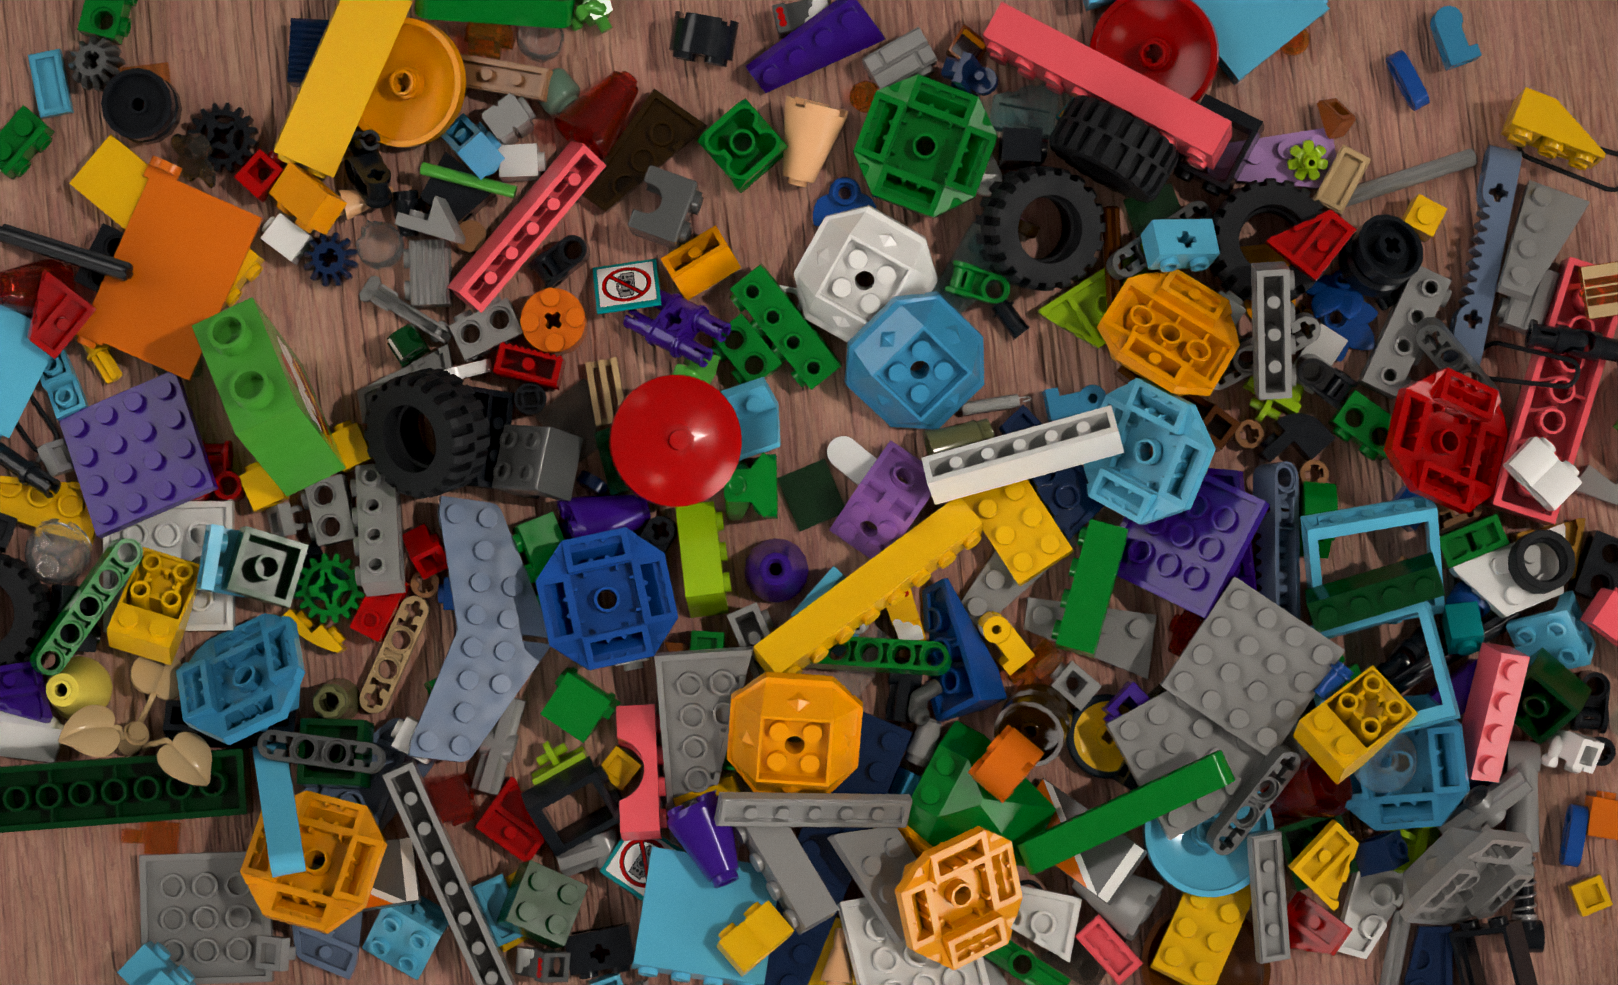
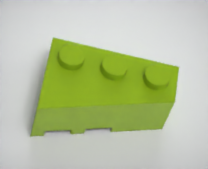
M714 501L675 507L685 597L690 617L727 614L729 609L726 592L732 591L730 573L723 570L722 561H728L726 541L720 542L719 531H724L722 511L716 512Z

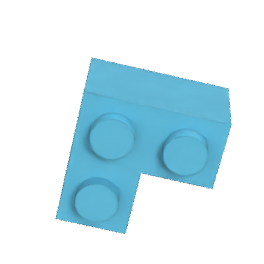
M152 941L145 943L117 972L129 985H197L193 982L194 975L185 966L180 965L178 967L169 958L171 956L169 950L159 942L156 944Z

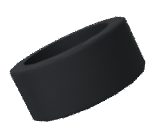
M1538 529L1524 535L1511 547L1508 556V570L1513 580L1523 590L1533 594H1546L1564 586L1572 577L1576 566L1575 553L1571 544L1561 534L1552 530ZM1535 543H1544L1550 546L1555 551L1559 560L1558 573L1547 581L1535 579L1528 572L1524 564L1525 551L1530 545Z

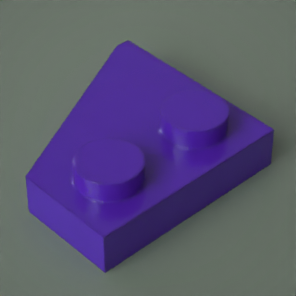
M30 661L1 665L0 711L42 723H50L53 716L42 674L32 668Z

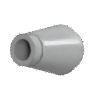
M930 718L925 725H919L905 749L907 751L905 759L916 765L927 767L937 749L942 723Z

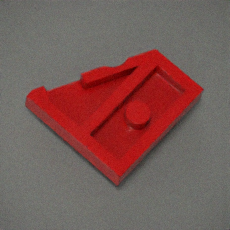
M1330 209L1308 221H1304L1280 234L1270 237L1265 244L1315 282L1357 229Z
M511 776L476 824L475 829L520 861L525 862L533 859L545 842V839L528 814L521 796L522 791L516 779Z

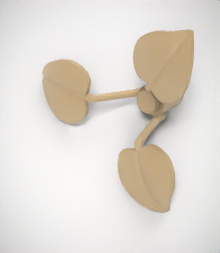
M141 656L134 662L130 672L131 681L138 691L150 694L136 722H130L122 730L120 725H114L115 716L109 708L101 705H89L81 708L69 718L58 739L59 743L70 746L82 754L96 758L111 755L117 747L123 754L134 756L140 753L142 749L148 751L149 748L165 744L158 750L156 756L158 764L165 773L191 785L207 786L210 783L212 753L208 743L201 736L191 732H181L174 737L173 741L165 737L148 742L149 730L143 724L156 696L164 701L174 700L179 696L176 670L182 664L176 656L171 665Z

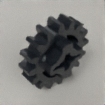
M213 103L212 112L209 113L202 108L200 111L203 118L201 120L197 118L192 119V122L197 127L196 130L191 129L187 132L195 138L194 141L188 143V147L198 150L193 157L197 161L204 159L202 166L207 170L214 164V170L221 174L223 167H226L230 173H234L235 164L243 167L245 165L243 159L246 156L251 158L254 155L250 148L258 147L259 142L252 139V136L258 134L259 131L256 127H249L254 121L250 115L242 118L244 115L242 108L238 107L233 112L232 105L225 103L223 110H221L216 103ZM231 118L235 121H230L228 124L220 123L217 119ZM208 128L207 139L203 141L205 129ZM222 132L227 135L228 142L226 144L220 142L219 134ZM244 135L241 149H239L238 146L240 137ZM226 153L229 158L218 159L212 157V155Z

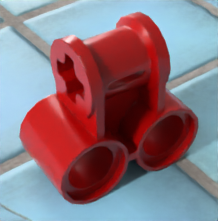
M202 440L218 489L193 499V501H208L215 493L225 501L239 502L245 497L246 493L239 478L240 475L232 472L234 457L232 441L205 443ZM234 478L237 481V490L232 495H226L223 491V485L228 479Z

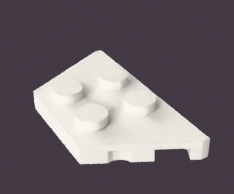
M1564 523L1547 529L1557 532L1565 538L1566 527ZM1516 542L1449 569L1455 578L1459 577L1472 588L1471 591L1489 604L1490 609L1501 618L1564 593V586L1546 594H1533L1523 590L1513 580L1508 570V556L1511 547ZM1535 543L1530 545L1525 551L1524 564L1528 572L1535 579L1547 581L1558 573L1559 560L1555 551L1550 546L1544 543Z

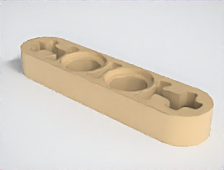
M409 596L400 604L360 693V705L368 713H380L386 710L391 702L430 614V606L424 598ZM418 601L420 603L419 609L423 611L422 616H415L411 623L418 626L416 631L408 626L399 625L400 619L407 622L410 617V611L406 610L408 604L414 605ZM400 630L406 631L410 636V644L405 649H398L393 644V636ZM385 660H391L397 666V673L391 679L382 677L379 671L381 663ZM375 677L379 682L390 684L391 687L389 691L385 687L382 688L379 697L383 700V703L376 704L372 708L369 706L371 701L366 697L368 693L373 694L377 690L378 684H372Z

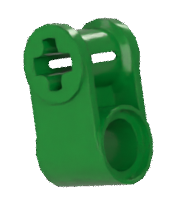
M953 260L954 271L950 284L945 286L944 292L991 305L1007 299L1010 293V286L1006 278L982 270L975 265ZM990 280L997 282L1001 288L1000 295L996 299L989 297L986 293V285Z

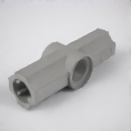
M514 697L480 745L479 754L481 756L471 788L490 794H499L508 762L512 761L519 738L517 732L526 701Z
M1514 767L1500 777L1499 783L1493 782L1489 786L1479 785L1472 788L1463 799V804L1455 809L1444 825L1437 827L1442 834L1450 827L1478 830L1488 824L1493 828L1504 819L1508 808L1534 790L1521 771Z

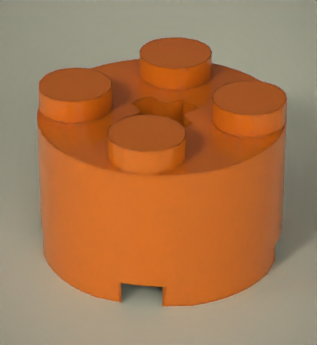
M549 287L535 293L528 299L521 313L520 324L524 336L539 352L543 351L545 354L549 352L550 355L555 354L557 356L571 353L582 344L587 335L588 319L584 307L573 294L563 289ZM560 315L561 327L553 326L551 329H548L550 323L547 321L549 317L556 318Z
M1008 724L1000 735L998 734L991 742L985 754L975 762L968 771V774L1003 804L1014 792V788L1026 778L1039 762L1044 752L1016 728H1012Z

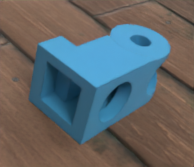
M1450 5L1440 8L1430 21L1433 38L1446 71L1476 61L1482 56L1478 44L1468 45L1462 29V13L1459 9Z
M1088 385L1080 392L1059 396L1058 387L1044 390L1042 395L1048 422L1101 408L1106 396L1105 391L1097 385Z

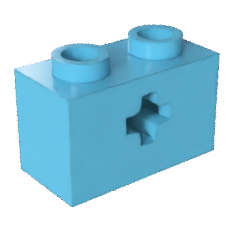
M1212 219L1152 220L1141 234L1148 270L1161 269L1162 272H1172L1177 269H1191L1195 272L1203 271L1209 268L1220 254Z

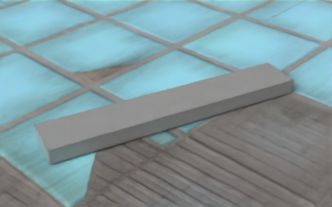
M719 792L714 821L716 826L906 828L912 798L910 794Z

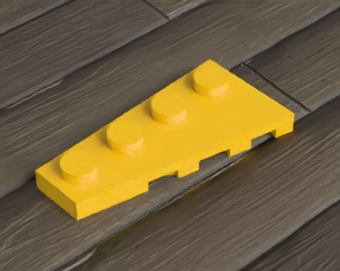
M0 476L1 513L17 518V523L92 547L96 533L79 482H61L58 493L55 494L49 490L54 497L46 498L32 486H25L20 483L18 477Z

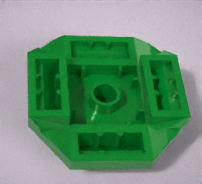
M917 74L876 91L853 153L872 197L934 219L975 199L998 135L978 96ZM920 141H930L934 145V151L929 155L920 154L916 149Z

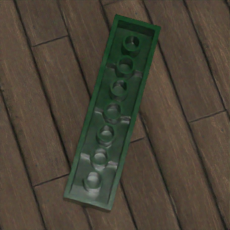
M250 749L211 750V779L207 786L187 784L169 776L158 764L157 754L0 766V833L253 813Z

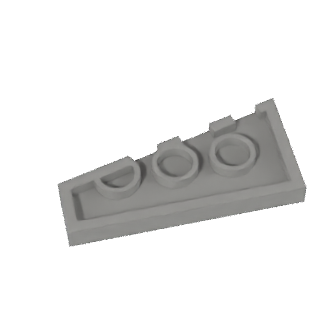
M1529 180L1524 189L1496 292L1528 302L1590 202Z
M1075 536L1068 541L1072 548L1078 543V538ZM995 550L961 602L973 624L978 627L979 618L988 611L1000 613L1047 570L1019 586Z
M1027 597L1023 629L1056 642V639L1051 638L1056 619L1062 621L1065 608L1060 607V601ZM1108 608L1094 658L1148 679L1157 615Z

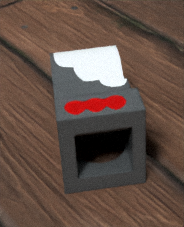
M802 0L788 4L784 2L772 5L779 39L785 38L831 4V0Z
M518 946L515 974L532 977L535 981L541 983L568 982L571 953L551 948ZM555 957H558L560 960V970L557 974L553 967Z

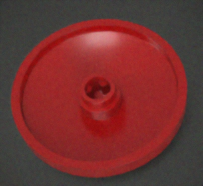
M1117 0L1100 17L1090 42V48L1194 102H1198L1211 86L1219 62V43L1215 28L1206 12L1193 0Z
M666 375L639 385L625 397L612 420L609 446L617 473L635 494L661 506L682 507L705 501L726 485L739 462L742 435L739 420L732 405L719 390L695 377Z

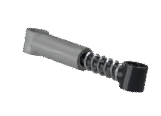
M1509 741L1502 768L1503 772L1506 774L1514 767H1517L1534 791L1506 810V831L1525 833L1532 843L1533 854L1534 852H1539L1538 773L1541 766L1540 746L1536 741ZM1534 856L1532 857V865L1533 862L1536 860ZM1533 878L1511 898L1514 901V908L1511 910L1513 912L1511 920H1522L1529 952L1542 953L1545 946V931L1542 921L1537 920L1538 915L1534 912V908L1537 906L1534 902V896L1537 894L1534 891V884L1537 881Z

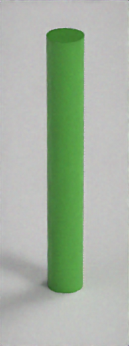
M426 162L421 164V175L513 199L517 192V186L488 178L480 180L476 175Z

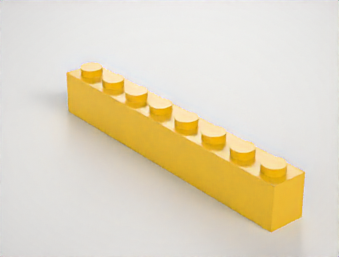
M962 498L949 501L754 645V659L765 672L802 674L803 668L811 662L816 664L823 660L829 653L828 650L837 643L841 645L847 642L854 635V630L862 624L867 626L879 617L880 611L885 607L898 604L905 597V592L914 586L918 588L930 579L931 573L936 569L948 567L956 559V555L963 549L970 550L976 546L982 538L983 522Z

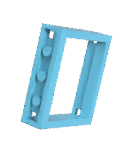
M1417 496L1300 516L1307 589L1322 585L1318 540L1425 522L1427 553L1433 552L1443 583L1438 510L1435 503L1431 500ZM1444 596L1427 601L1431 605L1433 616L1443 613L1445 605ZM1419 614L1404 619L1396 620L1393 622H1389L1388 624H1398L1401 623L1403 620L1419 618Z
M1427 601L1320 632L1330 639L1419 614L1443 705L1416 711L1418 715L1396 735L1461 718L1432 608ZM1317 694L1314 696L1316 707L1325 701Z

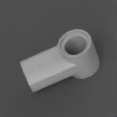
M615 828L603 831L557 856L562 874L571 876L594 867L602 868L619 842Z

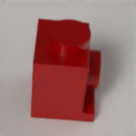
M259 148L234 178L264 203L269 195V191L284 171L282 167L286 163L278 159L272 150L266 154ZM265 169L270 170L271 175L266 180H261L260 173Z
M425 523L402 535L409 557L423 580L447 568L443 542L437 532L431 535Z

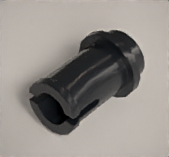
M373 130L354 132L348 145L349 151L353 155L375 150L379 147V144L375 142L380 141V137Z
M1005 299L991 308L994 313L992 317H997L1014 340L1030 327L1012 306L1014 304L1013 300L1009 302L1008 299Z

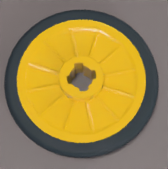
M1114 694L1093 696L1082 711L1076 708L1073 712L1072 728L1066 738L1069 754L1076 765L1087 774L1102 779H1112L1124 760L1112 738L1109 744L1102 740V735L1107 729L1105 726L1106 722L1103 720L1107 714L1102 708L1115 696ZM1122 703L1119 706V712L1122 715L1129 711L1126 703Z

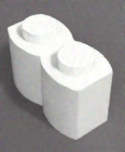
M1534 436L1530 437L1503 466L1546 510L1555 511L1582 484L1581 480L1577 477L1580 473L1569 461L1565 460L1562 462L1554 454L1556 448L1549 440L1544 437L1539 439Z

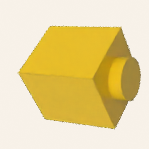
M1418 194L1411 199L1401 219L1411 225L1420 240L1426 242L1434 236L1447 208Z

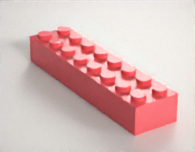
M1004 2L1000 3L982 35L986 49L990 53L989 57L993 61L1003 66H1006L1008 62L1017 67V72L1023 77L1032 81L1036 77L1046 82L1045 87L1058 95H1062L1063 92L1074 98L1085 95L1088 98H1096L1101 102L1109 103L1113 107L1127 112V114L1138 118L1144 124L1154 128L1160 135L1165 136L1179 153L1188 157L1187 162L1196 168L1204 170L1205 167L1214 170L1232 138V121Z
M1573 257L1562 260L1558 269L1560 276L1544 325L1553 327L1565 325L1572 329L1601 332L1604 337L1613 338L1618 324V315L1589 319L1588 307L1618 302V294L1589 298L1587 301L1586 296L1618 292V284L1586 289L1585 294L1584 283L1585 287L1617 283L1618 274L1584 279L1583 282L1581 267L1594 266L1595 264ZM1588 344L1585 346L1584 352L1588 351ZM1534 346L1536 350L1553 353L1551 349ZM1565 352L1561 356L1575 359L1581 369L1580 377L1572 387L1557 389L1522 385L1508 429V437L1495 491L1486 500L1485 506L1543 525H1553L1556 523L1561 505L1555 511L1546 510L1533 498L1525 487L1510 475L1503 464L1530 437L1536 436L1539 439L1544 437L1556 448L1554 454L1560 461L1564 462L1567 460L1574 465L1606 360L1597 359V361H1590L1570 356ZM1532 354L1524 380L1567 384L1574 378L1576 370L1572 363Z

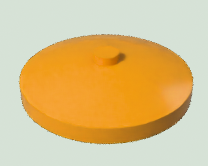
M405 18L358 123L359 128L363 132L373 130L380 137L378 142L393 147L409 148L430 143L450 128L463 105L466 92V73L462 57L456 45L444 31L424 20Z

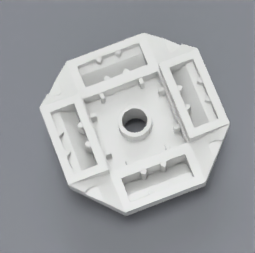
M870 205L826 215L793 273L805 319L846 342L865 326L893 297L932 292L938 281L926 237ZM861 271L870 272L874 277V283L867 287L861 286L856 280V275Z

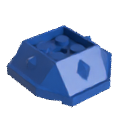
M627 527L561 541L535 581L549 646L589 671L653 657L678 619L665 553ZM603 591L612 592L616 598L615 606L610 609L602 608L597 601L599 593Z

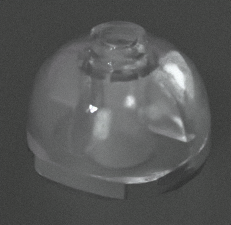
M55 518L42 521L32 531L26 542L24 554L29 571L38 580L51 585H63L73 582L90 565L92 544L87 534L76 524L69 522L67 525L58 522L59 519Z

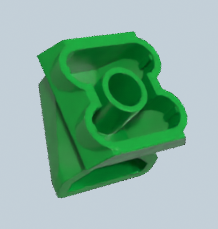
M746 98L733 106L697 140L732 180L734 187L739 193L748 189L783 158V151L788 147Z
M762 453L752 463L751 468L747 466L743 459L738 462L732 477L724 486L726 515L729 520L738 521L743 519L751 505L755 512L765 520L778 519L776 454Z

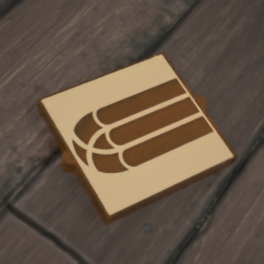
M1618 261L1578 267L1582 290L1579 292V296L1583 297L1586 321L1618 316Z

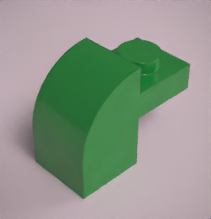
M1303 481L1299 501V517L1338 510L1336 484ZM1300 521V525H1299L1300 556H1303V557H1304L1303 541H1302V531H1301V521ZM1335 537L1318 540L1320 558L1328 559L1331 542L1335 540Z

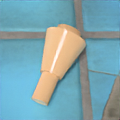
M389 186L391 192H394L392 186ZM338 190L339 196L347 202V205L339 215H344L346 221L371 208L364 203L357 190Z
M835 928L833 949H831L820 981L826 982V985L853 984L843 928Z

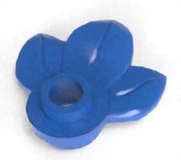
M841 177L831 184L829 194L817 200L813 210L814 226H820L826 215L867 205L876 209V205L872 198L861 193L860 186L855 180L849 177ZM842 188L849 189L851 192L850 198H840L839 191Z
M1341 269L1337 270L1333 275H1323L1305 292L1313 297L1311 308L1315 318L1322 317L1339 309L1344 318L1352 321L1360 312L1364 298L1348 282L1342 283L1346 280L1342 275Z
M1364 302L1360 312L1352 321L1347 320L1342 315V320L1334 324L1330 320L1331 313L1320 317L1322 324L1348 340L1337 357V361L1341 362L1345 358L1349 347L1357 350L1374 349V334L1368 323L1376 318L1378 312L1370 304Z

